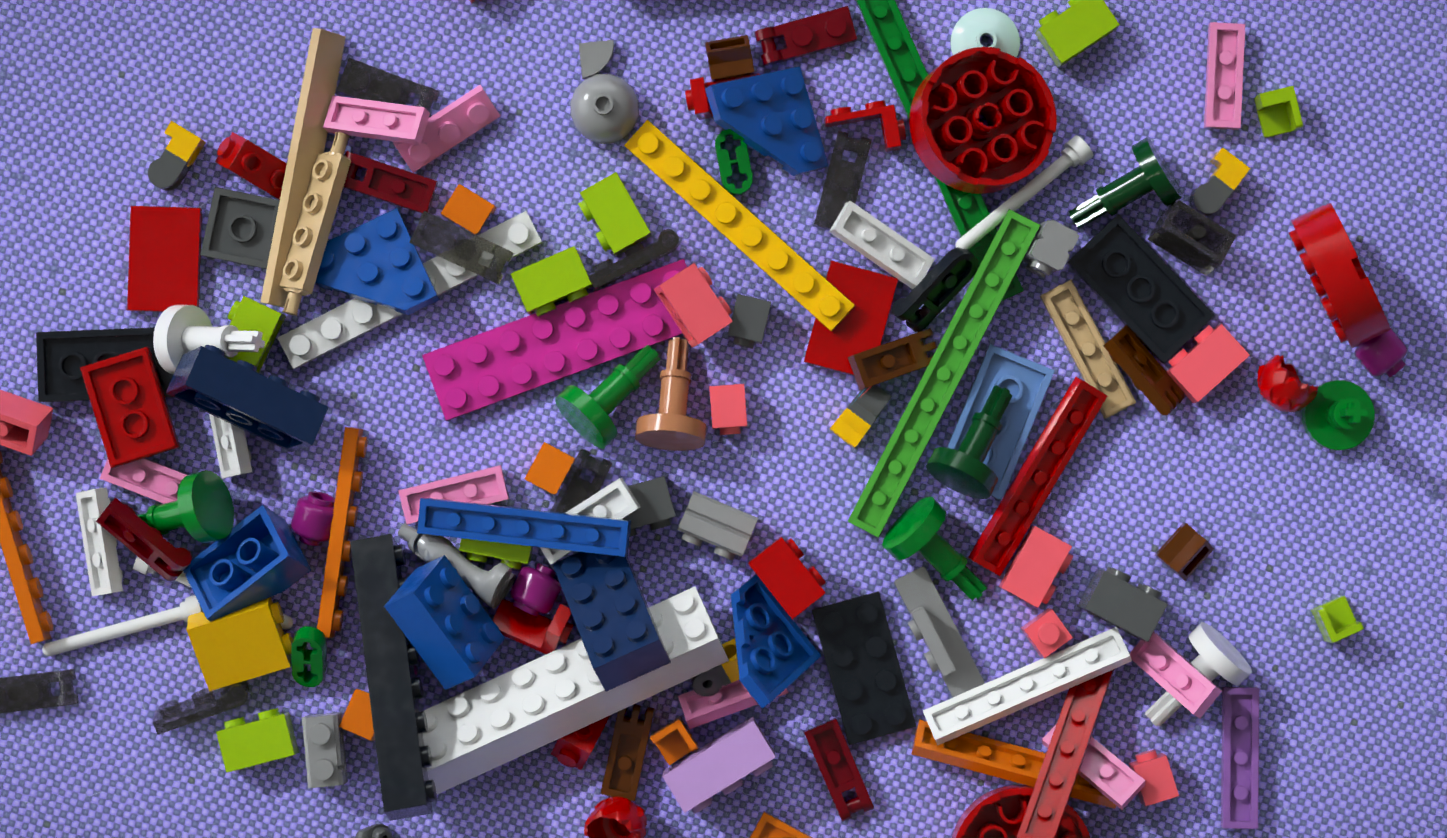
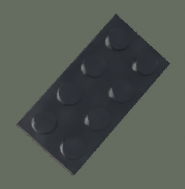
M1119 214L1067 262L1070 268L1162 364L1170 359L1215 316Z
M155 327L36 332L38 401L90 400L80 367L144 347L150 348L164 396L173 397L166 393L173 374L168 373L161 367L155 355L153 344Z
M879 591L812 609L848 744L852 745L917 727Z

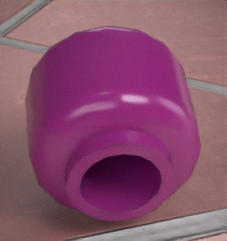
M1391 328V330L1358 345L1355 350V357L1371 376L1379 377L1386 373L1390 378L1406 365L1402 359L1407 354L1408 348Z
M311 491L308 495L298 499L291 521V528L300 536L299 540L302 543L318 546L320 542L329 541L335 498L331 495Z
M540 563L537 564L535 569L529 566L523 567L510 591L511 597L515 600L513 605L536 617L540 613H549L561 591L559 581L554 579L556 572Z

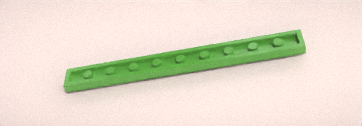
M1010 209L1008 210L849 517V523L878 538L880 537L1041 226L1040 224Z

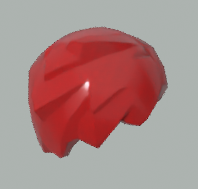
M1275 355L1265 365L1259 366L1257 382L1260 393L1275 409L1283 412H1297L1306 407L1316 397L1318 385L1314 387L1313 385L1309 386V384L1301 383L1295 366L1293 364H1285L1283 355Z
M616 796L604 799L594 806L595 810L586 820L584 835L589 838H644L647 832V817L642 807L634 804L627 798Z

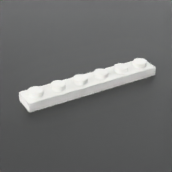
M1114 627L925 709L923 713L937 745H940L1132 662V659L1117 627Z

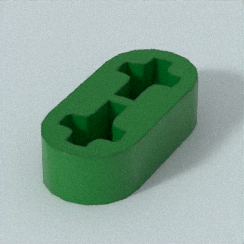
M727 129L718 134L715 140V151L721 182L724 189L730 194L743 195L751 188L753 182L747 144L743 142V137L731 129ZM727 136H732L734 141H740L741 146L735 149L736 159L730 160L727 149H721L720 147L721 144L726 142ZM738 164L740 175L747 176V180L742 182V188L736 189L734 183L728 184L727 179L732 177L731 165Z
M311 626L299 628L291 646L292 676L302 686H318L322 682L327 668L326 637L322 631ZM308 643L313 648L312 650L308 649ZM306 664L311 665V671H308V667L305 666Z

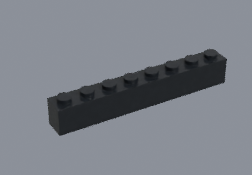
M392 534L350 541L384 813L390 821L432 814L431 802L437 801V793L434 780H428L427 767L432 766V755L429 745L424 746L422 733L428 732L426 714L424 711H419L418 699L423 698V687L420 677L415 678L414 665L419 664V656L416 649L384 607L407 579V577L402 578L401 566L406 565L404 548L402 544L398 545Z

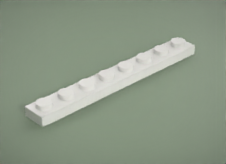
M524 211L423 264L438 296L543 242L527 211ZM354 298L279 336L278 340L292 368L297 369L395 319L403 313L397 312L390 307L380 304L374 305Z

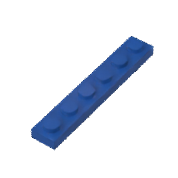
M423 497L420 498L417 533L626 557L628 556L631 520Z

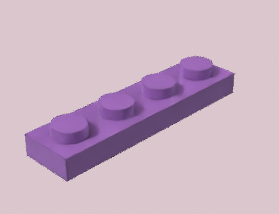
M1222 687L1221 827L1258 829L1259 688Z

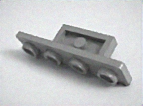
M922 566L896 579L894 584L913 619L907 622L916 641L923 639L929 650L924 653V657L933 673L939 670L952 697L985 684L927 569Z

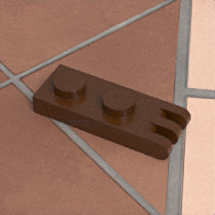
M1126 325L1103 345L1109 352L1111 359L1120 365L1132 379L1134 386L1143 392L1160 414L1169 415L1183 401L1185 397L1184 392Z
M931 328L848 357L859 390L927 367L933 357L929 358L927 352L938 347L936 341L926 345L923 344L922 339L933 335Z
M634 704L631 717L624 716L627 708L618 711L601 789L602 795L611 797L621 796L630 801H635L655 708L648 707L646 709L645 720L638 719L641 705Z

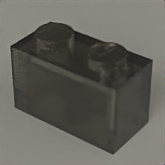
M1176 199L1174 203L1162 212L1147 240L1207 276L1222 264L1236 235Z

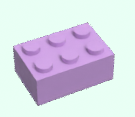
M752 716L665 769L662 777L683 812L686 813L692 809L693 813L696 814L712 804L713 799L711 797L720 791L727 795L742 786L743 781L741 778L751 772L757 777L773 767L771 760L776 758L773 748Z

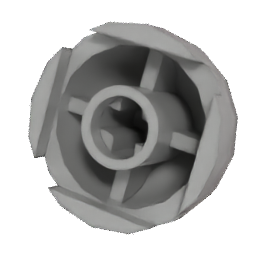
M596 74L585 79L575 89L570 101V116L576 130L585 138L598 144H613L624 139L634 128L639 118V101L634 89L624 79L612 74Z

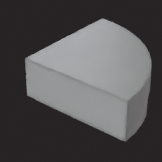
M614 40L579 43L582 79L592 77L606 67L613 55Z

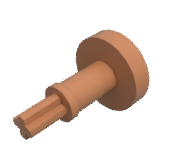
M673 337V339L668 340L666 369L660 372L659 411L657 414L643 415L636 421L635 439L645 446L662 450L688 451L699 449L705 445L706 424L696 418L686 416L689 383H691L692 376L687 371L689 343L686 339Z

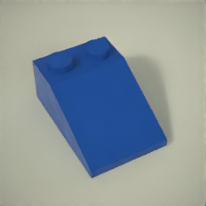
M262 505L233 527L226 538L215 541L192 559L183 572L206 619L213 621L286 591L309 573L311 568L286 520Z

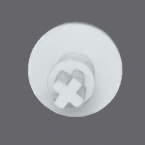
M173 305L164 310L157 320L153 337L154 351L159 364L165 371L173 375L181 356L200 346L212 345L223 350L226 353L224 357H234L238 352H258L259 348H264L265 341L261 340L263 333L260 331H239L233 325L212 327L207 314L201 308L194 305Z
M1201 622L1188 635L1190 642L1199 653L1191 664L1209 680L1213 681L1220 674L1230 683L1239 686L1252 673L1249 664L1240 652L1209 624ZM1166 691L1145 712V715L1155 726L1160 727L1182 704Z

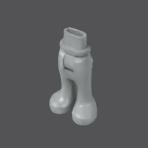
M406 523L398 531V536L408 542L409 549L424 562L429 563L445 555L466 585L491 608H496L505 599L514 584L516 575L512 573V568L504 563H499L491 570L486 571L468 561L450 540L443 536L418 534L416 529Z

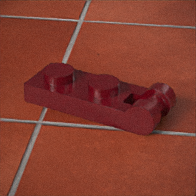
M848 6L774 27H766L754 32L756 42L761 43L763 50L761 55L763 66L777 64L857 41ZM784 37L786 48L777 50L774 39Z
M345 151L344 156L348 157L351 163L343 188L425 215L428 214L438 184L436 180ZM358 167L367 169L363 182L355 179Z
M114 498L96 520L99 525L166 580H176L192 561L191 553L187 549L182 547L175 548L163 538L160 531L150 527L136 515L130 506L121 503L117 498Z
M831 719L804 731L842 822L851 819V814L864 809V812L874 809L837 719ZM855 788L858 796L845 802L842 793Z

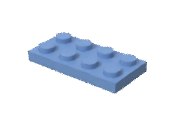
M989 344L947 448L959 449L972 423L971 419L974 413H981L995 385L1008 389L1013 396L1000 420L1003 428L1000 434L996 436L983 462L998 478L991 496L1002 500L1055 370Z

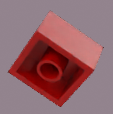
M779 537L747 563L791 619H794L825 594L821 586L826 581L814 566L806 569L799 559L804 554L792 538L785 542L782 537Z

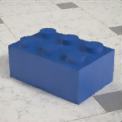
M445 555L416 568L384 606L445 690L476 677L505 639L498 626L492 621L477 597L471 592Z

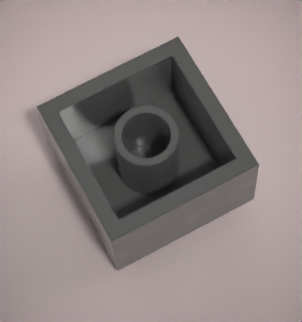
M1108 567L1106 571L1096 569L1077 606L1128 634L1148 642L1168 605L1160 600L1162 593L1145 584L1139 583L1137 587L1129 584L1131 577L1113 567Z

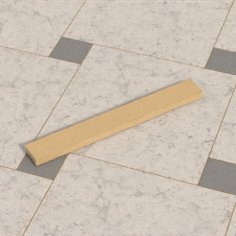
M312 29L260 303L282 308L285 306L289 292L280 287L279 283L310 182L313 166L318 153L323 154L325 150L328 132L323 128L332 96H335L346 39L345 36L324 29Z

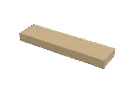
M1072 279L1040 295L1083 380L1108 395L1100 408L1103 418L1106 419L1135 404L1136 401L1120 370L1111 359L1109 352L1104 348L1105 342Z

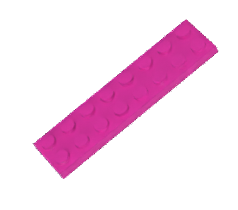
M685 260L673 262L589 293V295L571 303L567 301L556 306L557 309L539 317L535 313L422 355L445 420L449 421L641 350L646 345L652 346L682 335L683 333L654 289L687 268Z

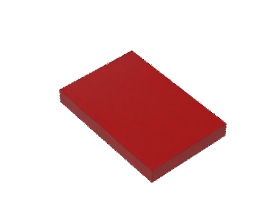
M131 206L128 311L163 312L173 305H194L199 307L202 208Z
M830 261L826 280L850 300L855 307L832 332L815 318L804 362L854 375L848 357L881 345L898 279Z
M149 347L80 367L111 468L180 448Z

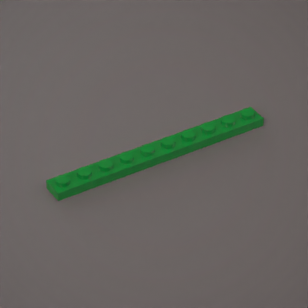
M855 0L909 120L915 93L928 74L895 0ZM933 175L960 238L990 214L981 194H972L954 189ZM996 227L969 249L978 259L979 266L997 233ZM1015 274L1002 301L1024 291L1017 274Z

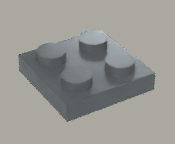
M215 187L200 255L267 269L280 200Z

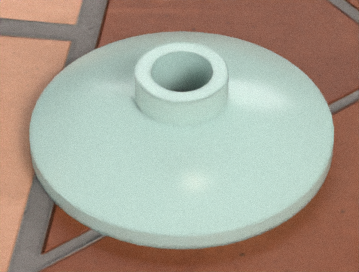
M979 8L972 10L959 19L952 31L950 40L952 55L975 47H985L980 43V37L983 35H989L992 38L993 43L989 47L1001 49L1000 51L1016 58L1019 53L1020 36L1017 27L1006 14L996 9Z

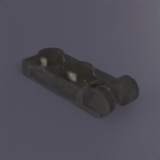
M352 58L348 59L337 88L338 92L353 98L408 105L411 94L420 96L417 106L425 107L428 111H430L433 101L437 102L440 95L438 90L418 84Z
M838 131L813 226L830 230L845 203L849 201L856 203L872 139L862 137L859 140L848 137L846 132ZM844 150L857 153L855 163L841 160Z
M426 211L423 212L409 242L498 285L504 276L501 272L505 263H510L514 254L493 242ZM484 251L494 255L488 267L479 264Z
M671 229L663 230L657 242L647 247H644L643 243L637 244L624 251L626 257L620 261L613 263L612 259H608L594 266L593 270L595 273L590 275L589 278L595 290H600L676 251L680 242L678 234Z
M581 448L550 512L566 513L599 492L613 462L606 459L598 460L590 456V451ZM584 468L595 473L592 483L580 478Z
M75 669L0 678V713L79 704L78 693H74L73 680L76 679ZM51 682H59L60 695L52 696Z
M246 680L214 691H209L208 688L202 689L194 693L191 699L180 703L178 700H171L160 705L158 710L155 711L153 725L157 735L245 704L250 687L249 681Z

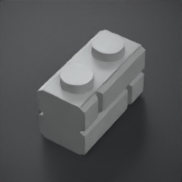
M1053 219L1040 223L1041 226L1023 259L1027 263L1025 269L1040 277L1050 276L1053 272L1063 270L1070 256L1068 252L1073 250L1080 237L1077 234L1078 232Z
M693 491L677 530L684 532L682 540L699 547L705 541L716 546L714 553L733 560L735 554L743 556L758 518Z
M342 712L302 717L308 788L340 786L348 782L344 733L339 727L342 720Z

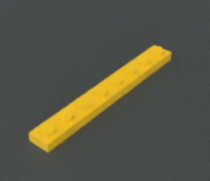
M646 120L624 145L831 332L855 307L850 300L650 121Z

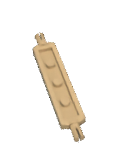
M335 132L333 144L329 152L318 153L286 263L283 267L279 286L289 293L282 312L289 315L297 316L302 296L312 294L351 163V160L344 156L350 136L341 132Z

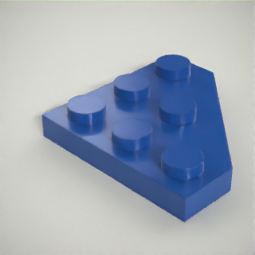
M800 66L713 84L705 88L714 122L725 130L731 129L743 137L744 143L763 156L769 155L783 165L782 169L792 176L822 170L829 166Z
M397 208L327 241L316 278V284L319 287L330 291L336 290L348 294L352 298L374 305L380 304L390 307L406 315H410L440 300L401 213Z
M755 574L731 594L740 682L760 707L764 708L821 657V654L793 619H791L757 574Z

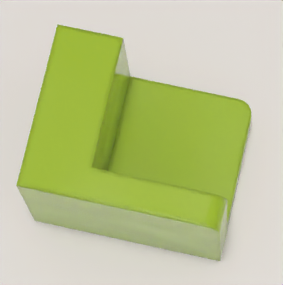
M1294 86L1260 93L1254 98L1264 138L1297 131L1303 127Z
M1343 595L1310 609L1325 642L1334 643L1364 629L1362 622L1356 621L1347 599Z

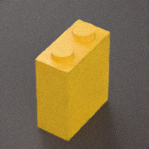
M269 597L213 621L207 620L203 612L188 616L186 630L209 691L291 667L293 639L290 633L284 634L280 623L284 622V616L279 602L273 603L272 598Z

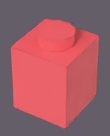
M744 384L709 386L712 429H719L720 435L741 434L740 427H747Z
M1047 608L1020 628L1040 657L1046 658L1073 638L1051 608Z
M1155 749L1135 755L1137 761L1129 763V766L1145 780V786L1138 793L1141 804L1149 806L1179 796L1167 755L1163 753L1157 754Z

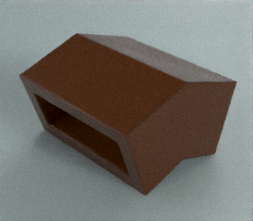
M748 35L705 42L712 82L755 73Z
M1182 523L1154 555L1171 571L1186 581L1214 548L1187 523Z

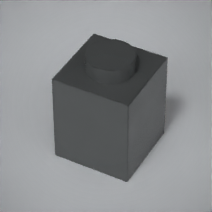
M737 294L731 318L733 322L730 323L728 337L734 338V345L753 349L754 343L762 344L771 306L770 301Z

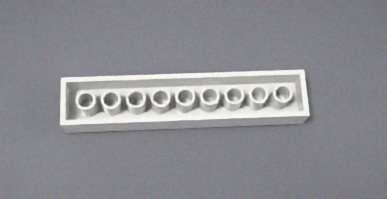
M694 586L649 607L671 660V663L606 692L591 665L582 639H579L424 710L428 732L422 733L424 746L429 745L432 755V766L427 767L428 780H434L436 793L440 794L728 662L729 659L696 587Z

